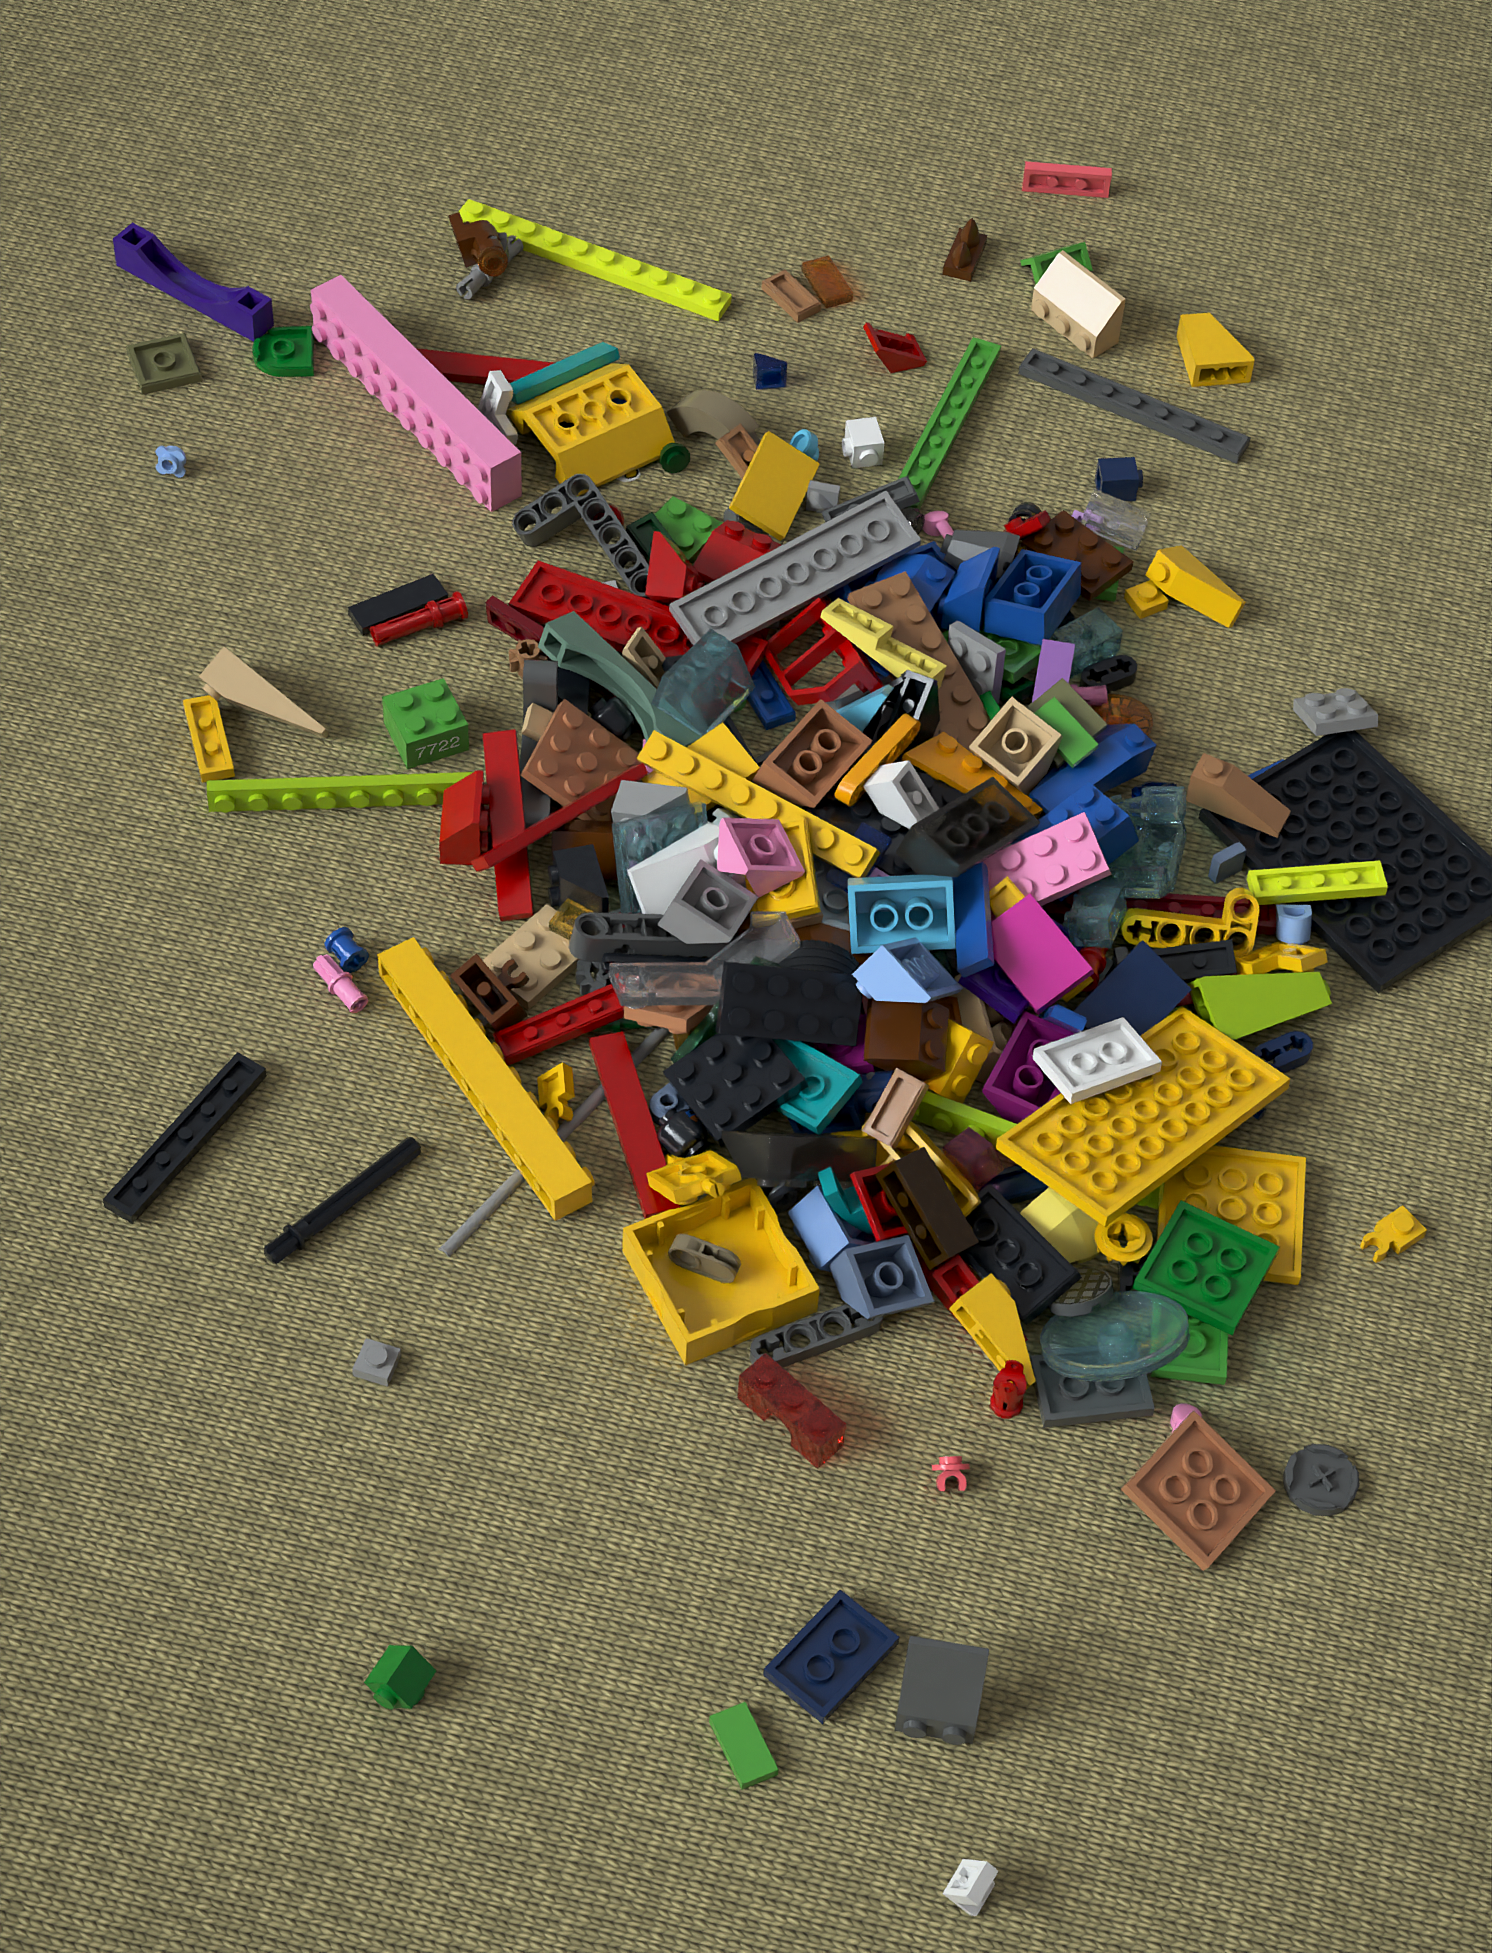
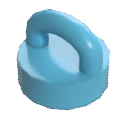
M806 429L796 432L790 440V445L817 461L819 458L817 435Z

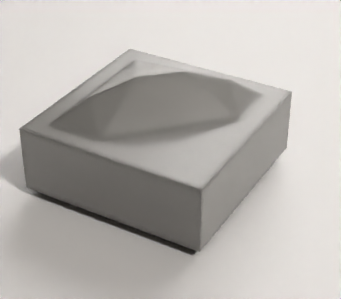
M810 480L807 491L806 510L821 513L824 510L839 505L841 486Z

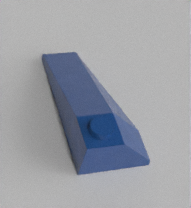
M903 554L884 564L874 583L906 571L930 612L955 574V571L929 554ZM863 651L875 671L883 676L890 675L887 669Z
M1136 724L1107 725V728L1094 738L1099 744L1098 749L1074 768L1067 762L1058 769L1054 766L1030 792L1029 797L1047 814L1087 782H1090L1104 793L1145 773L1157 745Z

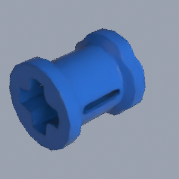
M347 927L333 931L324 943L327 951L335 954L340 960V967L343 971L355 972L369 958L367 950L358 946L353 939L352 931Z

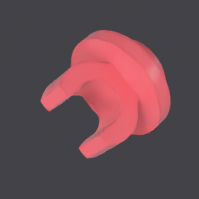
M962 1456L939 1457V1464L932 1465V1471L942 1470L936 1480L938 1491H945V1480L949 1476H954L957 1479L958 1491H965L967 1482L960 1470L970 1469V1464H962Z

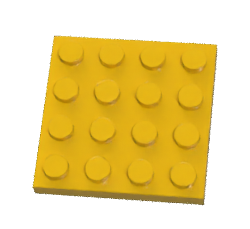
M1213 1145L1165 1182L1163 1200L1158 1208L1156 1242L1179 1202L1184 1201L1280 1246L1278 1255L1263 1281L1299 1285L1302 1262L1306 1157Z

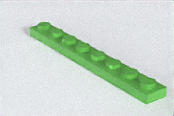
M975 337L972 338L898 478L909 477L920 501L901 510L918 514L1000 355L1001 345Z

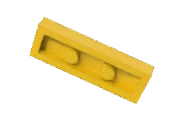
M210 695L183 700L185 716L202 783L208 780L235 777L234 766L217 701Z

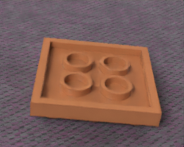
M564 699L558 704L520 776L564 807L625 770L640 764L636 759L639 753ZM617 794L579 815L578 818L581 820L611 821V810Z
M1192 1411L1121 1488L1203 1571L1210 1567L1276 1491L1195 1411Z

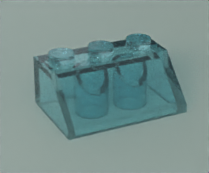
M710 629L662 676L651 704L700 736H704L724 722L754 691L755 685L739 647L725 636Z

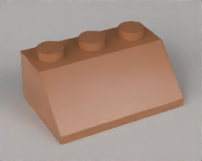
M820 699L763 762L752 781L794 805L815 808L870 746L872 740Z

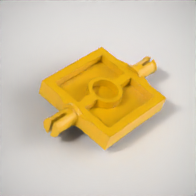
M712 1150L686 1158L667 1154L664 1157L666 1166L646 1173L651 1188L679 1205L691 1204L698 1200V1196L703 1194H710L714 1198H718L717 1195L721 1197L724 1191L731 1187V1184L742 1180L739 1167Z

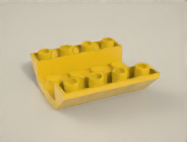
M610 363L506 411V414L522 435L533 431L556 461L555 478L560 484L573 475L585 474L592 479L596 487H599L660 459L663 447L669 443H675L661 404L629 364ZM612 399L626 400V403L616 404ZM565 421L567 423H573L574 426L571 428H564L560 426L559 423ZM588 489L580 491L577 496L588 492Z

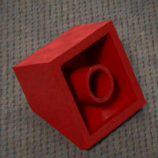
M727 520L712 531L693 567L704 581L711 583L782 545L773 541L768 535L757 534L745 528L739 522Z
M654 531L645 595L655 602L670 605L705 586V583H703V578L679 547L661 532Z
M891 1163L850 1174L877 1242L909 1235L875 1174Z

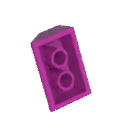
M1024 1011L982 1090V1093L1003 1119L1018 1124L1061 1093L1033 1060L1034 1048L1074 1035L1075 1033Z

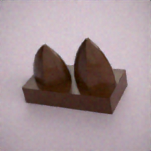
M973 218L966 223L963 229L959 228L944 263L942 275L971 282L987 244L988 236L979 233Z

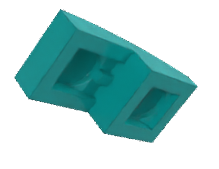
M831 1167L819 1171L818 1176L824 1197L834 1211L855 1228L870 1235L873 1234L855 1187L852 1186L844 1190Z

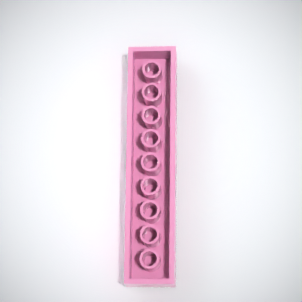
M342 275L311 289L312 303L310 304V309L313 314L312 333L315 339L320 343L322 342L330 350L332 356L336 360H340L347 367L349 373L353 377H357L365 385L367 391L371 395H375L382 402L384 408L389 413L392 412L400 420L402 426L407 431L410 430L418 438L422 447L428 448L436 456L441 466H446L454 474L459 484L465 485L472 492L478 503H483L493 512L522 496L521 451Z

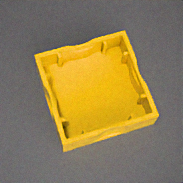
M754 1176L731 1185L728 1190L724 1191L721 1197L717 1195L718 1198H714L708 1194L691 1205L669 1209L623 1228L622 1251L685 1366L816 1313L818 1310L820 1288L797 1249L782 1232L777 1215ZM679 1234L691 1235L725 1248L737 1255L741 1260V1266L733 1282L721 1283L684 1269L672 1262L668 1256V1251L675 1237Z

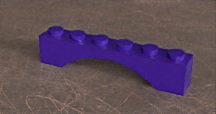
M132 222L113 238L116 266L254 342L256 338L262 337L274 326L271 298L249 286L229 288L202 278L181 263L155 234Z

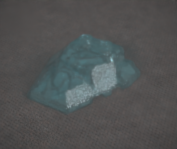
M1151 786L1141 789V796L1125 800L1122 799L1121 794L1110 797L1111 801L1130 816L1139 841L1108 865L1112 873L1111 875L1087 886L1125 898L1161 899L1167 893L1175 890L1187 838V830L1184 824L1186 814V791L1184 786Z

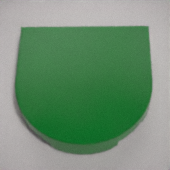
M312 326L274 327L269 329L267 334L254 340L252 346L253 360L262 372L276 377L314 376V335L312 333Z

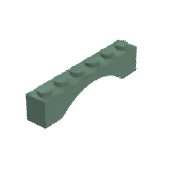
M575 611L546 623L538 648L552 661H558V667L585 676L618 697L633 713L640 724L646 742L654 730L685 747H688L705 735Z

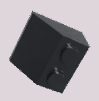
M590 844L553 851V865L548 866L549 880L551 886H553L548 887L551 907H557L558 912L573 923L582 913H609V895L594 845Z

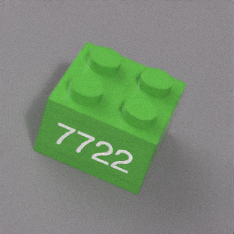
M444 678L382 697L384 724L407 769L469 750L468 723Z

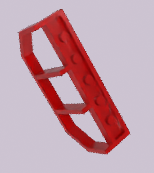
M828 595L822 598L818 597L768 640V647L764 653L786 693L798 706L815 704L820 699L824 702L834 701L854 683L863 693L867 690L872 693L884 687L863 651L821 618L822 610L832 603ZM817 621L823 627L821 630L825 636L784 670L776 655ZM764 628L754 633L753 636L767 641L766 636L769 629ZM833 651L843 659L841 662L845 669L825 686L795 689L794 684Z

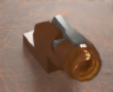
M460 212L448 215L465 267L478 264L480 270L486 275L492 277L501 275L508 265L507 233H498L495 227L487 220L463 223Z

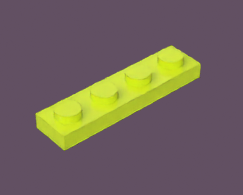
M1380 860L1249 870L1247 875L1249 890L1259 905L1386 895L1388 889Z

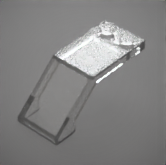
M751 911L749 929L706 962L609 963L608 976L620 1005L631 1009L661 1005H719L724 961L776 966L800 947V939L785 911Z

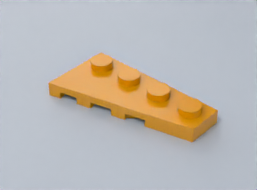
M945 732L909 750L902 757L901 761L909 760L912 765L927 772L926 774L932 778L941 780L974 798V800L982 803L983 811L1019 831L1038 820L1043 811L1029 796L1019 791L1006 778L996 773L982 762L979 757L973 755L959 744L955 738Z

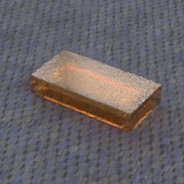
M829 255L802 263L803 274L826 309L853 301L852 290Z

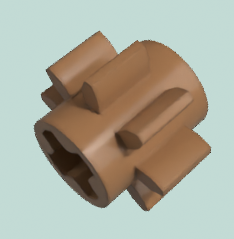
M534 639L519 640L516 650L509 649L508 651L510 672L517 671L521 679H523L524 659L548 661L547 655L538 648V643Z

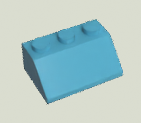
M952 873L848 878L851 954L874 953L884 944L915 937L927 950L956 949Z

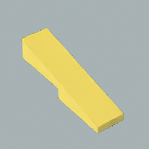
M839 598L822 610L821 618L895 677L899 678L906 670H910L937 680L938 689L941 687L947 665L892 638L891 634L894 626Z

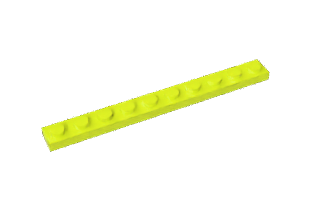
M468 199L458 211L463 223L487 220L495 227L498 233L505 232L507 237L511 235L516 236V239L511 244L519 238L523 243L524 251L719 322L731 304L732 294L474 200Z

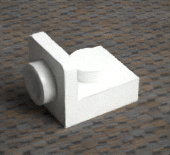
M962 1859L943 1895L967 1914L977 1916L995 1885L993 1880L998 1870L987 1861Z

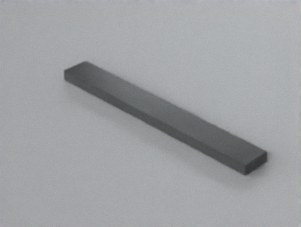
M1032 348L1019 366L1018 374L1233 463H1238L1250 444L1251 437L1034 348Z

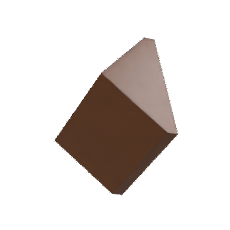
M571 820L552 831V861L553 851L593 844L604 882L620 883L625 855L620 853L613 821Z

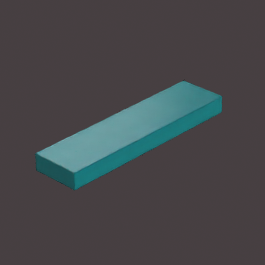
M601 342L511 382L510 384L513 389L511 402L519 405L619 360L618 348Z

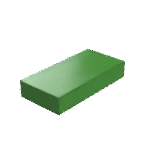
M1055 697L1034 712L1035 715L1063 736L1057 752L1072 768L1098 749L1099 744Z
M746 1702L709 1716L712 1730L741 1790L778 1775L779 1769Z

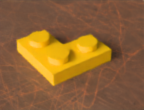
M1277 941L1251 951L1246 956L1235 957L1237 975L1265 974L1272 970L1285 969L1293 970L1294 973L1314 972L1315 967L1328 963L1326 949Z

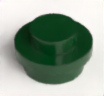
M669 443L663 447L660 453V464L666 472L678 473L688 466L690 453L684 445Z

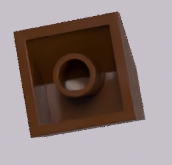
M873 997L868 999L863 1061L885 1071H895L898 1068L922 1082L944 1073L949 1009L933 1001L916 1003L876 1001Z

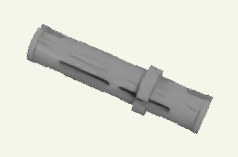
M514 235L508 237L509 258L507 263L523 250V243L519 238L511 244L516 239ZM475 264L471 268L470 274L456 285L457 292L460 296H463L468 291L464 299H471L481 287L488 286L492 282L493 276L497 273H486L480 269L478 264Z

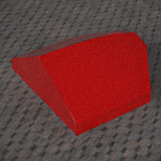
M868 322L863 326L875 353L890 373L918 368L926 364L927 360L914 335L907 333L905 336L878 330L873 328L871 323Z

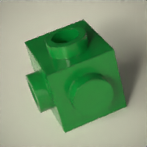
M389 1645L364 1683L372 1690L374 1700L382 1707L390 1710L393 1708L412 1709L423 1698L425 1688L437 1670L412 1645Z

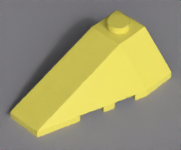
M1050 1187L1020 1212L1069 1263L1078 1261V1264L1084 1263L1100 1254L1097 1252V1245L1094 1241L1095 1229L1099 1222ZM968 1266V1268L974 1274L976 1279L979 1282L982 1281V1279Z

